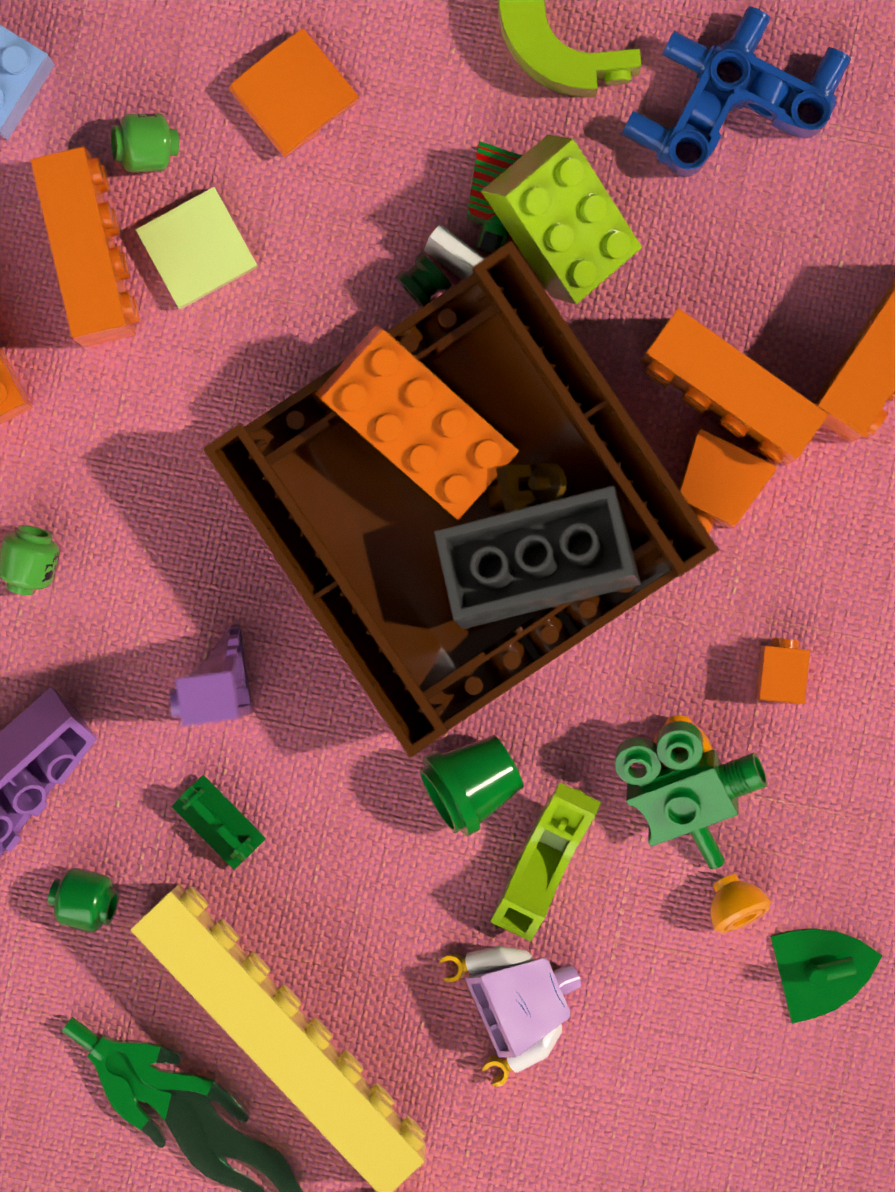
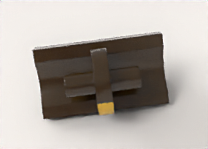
M560 464L504 465L496 468L498 480L491 482L486 488L491 510H505L506 513L565 499L566 497L563 494L568 485V479Z

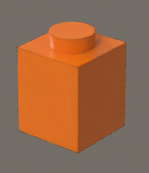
M772 637V646L760 645L755 699L805 705L810 650L799 649L800 640Z

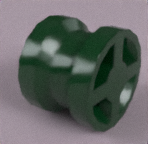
M422 252L415 258V265L409 271H401L395 277L405 291L421 307L430 303L438 292H446L452 286L441 270Z

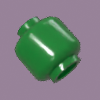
M72 868L65 873L61 880L55 879L48 895V904L54 906V916L58 923L88 932L99 930L103 924L109 925L115 916L119 901V892L113 889L110 877L81 868Z

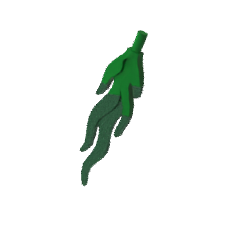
M74 1017L63 1028L62 1032L90 1052L87 1057L94 1064L104 1092L112 1107L123 1119L148 1135L158 1147L163 1148L165 1146L166 1138L159 1125L141 1108L138 1101L148 1103L159 1113L184 1155L206 1177L242 1192H267L264 1186L248 1175L234 1169L226 1159V1157L241 1160L261 1171L273 1182L279 1192H304L289 1163L280 1151L265 1142L250 1138L239 1132L218 1114L210 1101L218 1102L229 1114L241 1122L246 1123L249 1119V1114L235 1101L226 1089L215 1081L203 1076L161 1069L154 1065V1063L178 1065L181 1061V1056L178 1053L151 1042L118 1040L110 1038L105 1034L100 1038Z

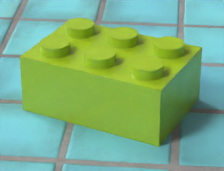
M546 135L481 191L551 298L577 305L642 248L573 138Z

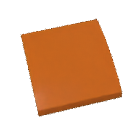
M304 28L266 54L230 84L228 88L284 158L317 136L322 127L354 106L359 99L358 94Z

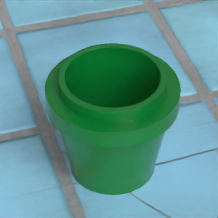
M495 735L441 754L434 751L423 757L424 768L419 770L425 789L444 822L452 832L457 833L461 831L467 837L479 831L480 824L519 790L524 788L522 778L514 761Z

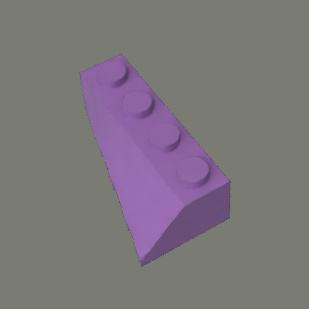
M240 624L230 626L206 660L195 671L185 677L175 679L176 688L169 690L170 707L173 718L181 717L182 726L238 719L252 713Z
M52 687L45 691L0 732V857L5 850L12 852L22 838L19 832L32 815L38 817L48 805L46 801L47 795L55 784H63L97 740L78 710Z

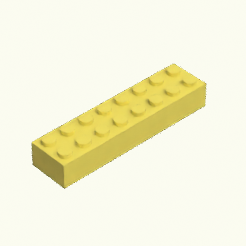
M181 884L177 885L131 929L132 933L377 1192H393L425 1162L426 1144L423 1138L426 1134L411 1117L407 1116L404 1120L400 1118L392 1108V1105L395 1103L393 1098L381 1085L376 1083L371 1087L361 1075L364 1069L356 1058L347 1050L340 1054L329 1041L333 1037L330 1031L317 1018L314 1017L309 1021L300 1012L298 1007L302 1004L301 1001L286 985L283 984L278 988L268 978L267 974L271 970L256 953L252 951L247 955L236 944L240 937L235 930L223 919L216 923L205 911L209 904L195 888L190 886L185 890Z

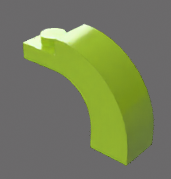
M497 0L500 27L508 50L518 65L532 79L546 88L573 97L592 98L596 97L597 79H605L606 85H620L631 82V76H639L641 70L640 49L586 53L571 49L563 44L552 32L546 18L545 0Z
M559 782L553 795H550L525 843L490 923L530 942L532 941L546 917L557 887L577 846L597 814L601 804L600 801L580 790L573 789Z

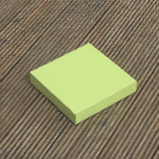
M215 187L135 229L180 310L258 268Z

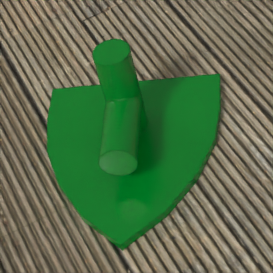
M811 928L770 936L792 1024L814 1019L835 1011L851 1000L870 980L882 957L880 953L861 940L838 931Z

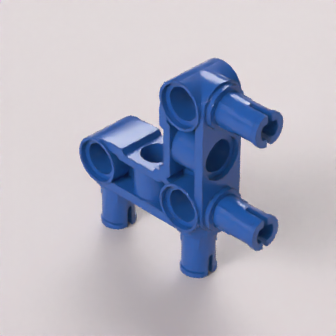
M751 6L747 7L730 41L726 40L720 46L717 45V47L712 45L711 48H708L674 30L662 55L697 72L696 77L700 79L676 127L671 125L670 129L633 110L621 135L656 152L655 157L659 159V162L667 165L674 174L682 177L693 176L702 169L721 138L719 130L727 114L736 108L746 107L772 120V126L783 132L801 138H811L819 134L829 121L837 104V97L834 93L851 58L840 50L828 47L810 82H804L757 58L754 52L771 17ZM722 64L733 65L737 68L740 79L734 83L722 81L717 74V67ZM805 104L815 107L819 113V122L815 124L804 123L798 116V107ZM683 143L692 144L699 152L698 161L689 164L682 162L676 155V147Z

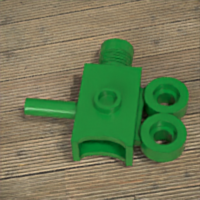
M674 721L665 725L658 734L657 745L648 738L631 737L623 741L616 751V772L623 781L627 782L626 801L629 806L636 807L646 818L649 824L648 842L652 847L691 833L710 869L721 867L725 859L708 826L737 816L738 797L767 787L766 774L757 754L753 752L722 764L715 749L703 753V737L700 730L695 725L685 721ZM676 747H683L687 751L679 753L673 751V749ZM661 762L667 767L661 769ZM642 763L645 767L634 768L631 764Z

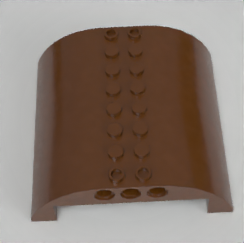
M512 241L473 266L472 275L392 327L387 333L519 451L507 465L560 464L568 479V485L563 494L566 498L614 486L621 499L641 585L463 629L453 618L434 532L506 514L505 510H491L485 489L460 519L457 520L322 401L315 393L343 361L248 425L244 426L240 422L202 448L409 758L447 734L451 728L676 577L684 575L719 551V548Z

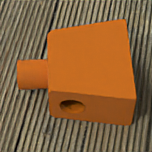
M700 428L693 437L678 489L710 534L715 522L729 528L737 525L773 476L777 466Z

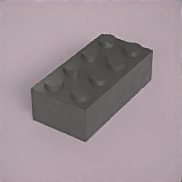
M614 486L434 532L453 618L463 629L641 585L621 499Z

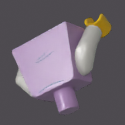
M494 946L469 952L466 954V958L458 954H449L439 961V963H444L447 960H452L458 965V974L456 976L443 978L448 983L461 979L468 971L471 974L465 980L497 1054L491 1055L485 1060L482 1071L487 1070L491 1066H499L504 1072L502 1075L493 1078L491 1085L496 1087L502 1086L506 1083L510 1071L513 1070L518 1073L549 1056L562 1033V1023L571 1016L564 996L581 987L580 977L571 964H566L553 971L545 957L533 958L527 950L503 946Z

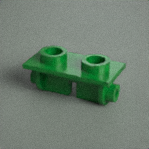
M204 774L171 806L233 870L266 839Z

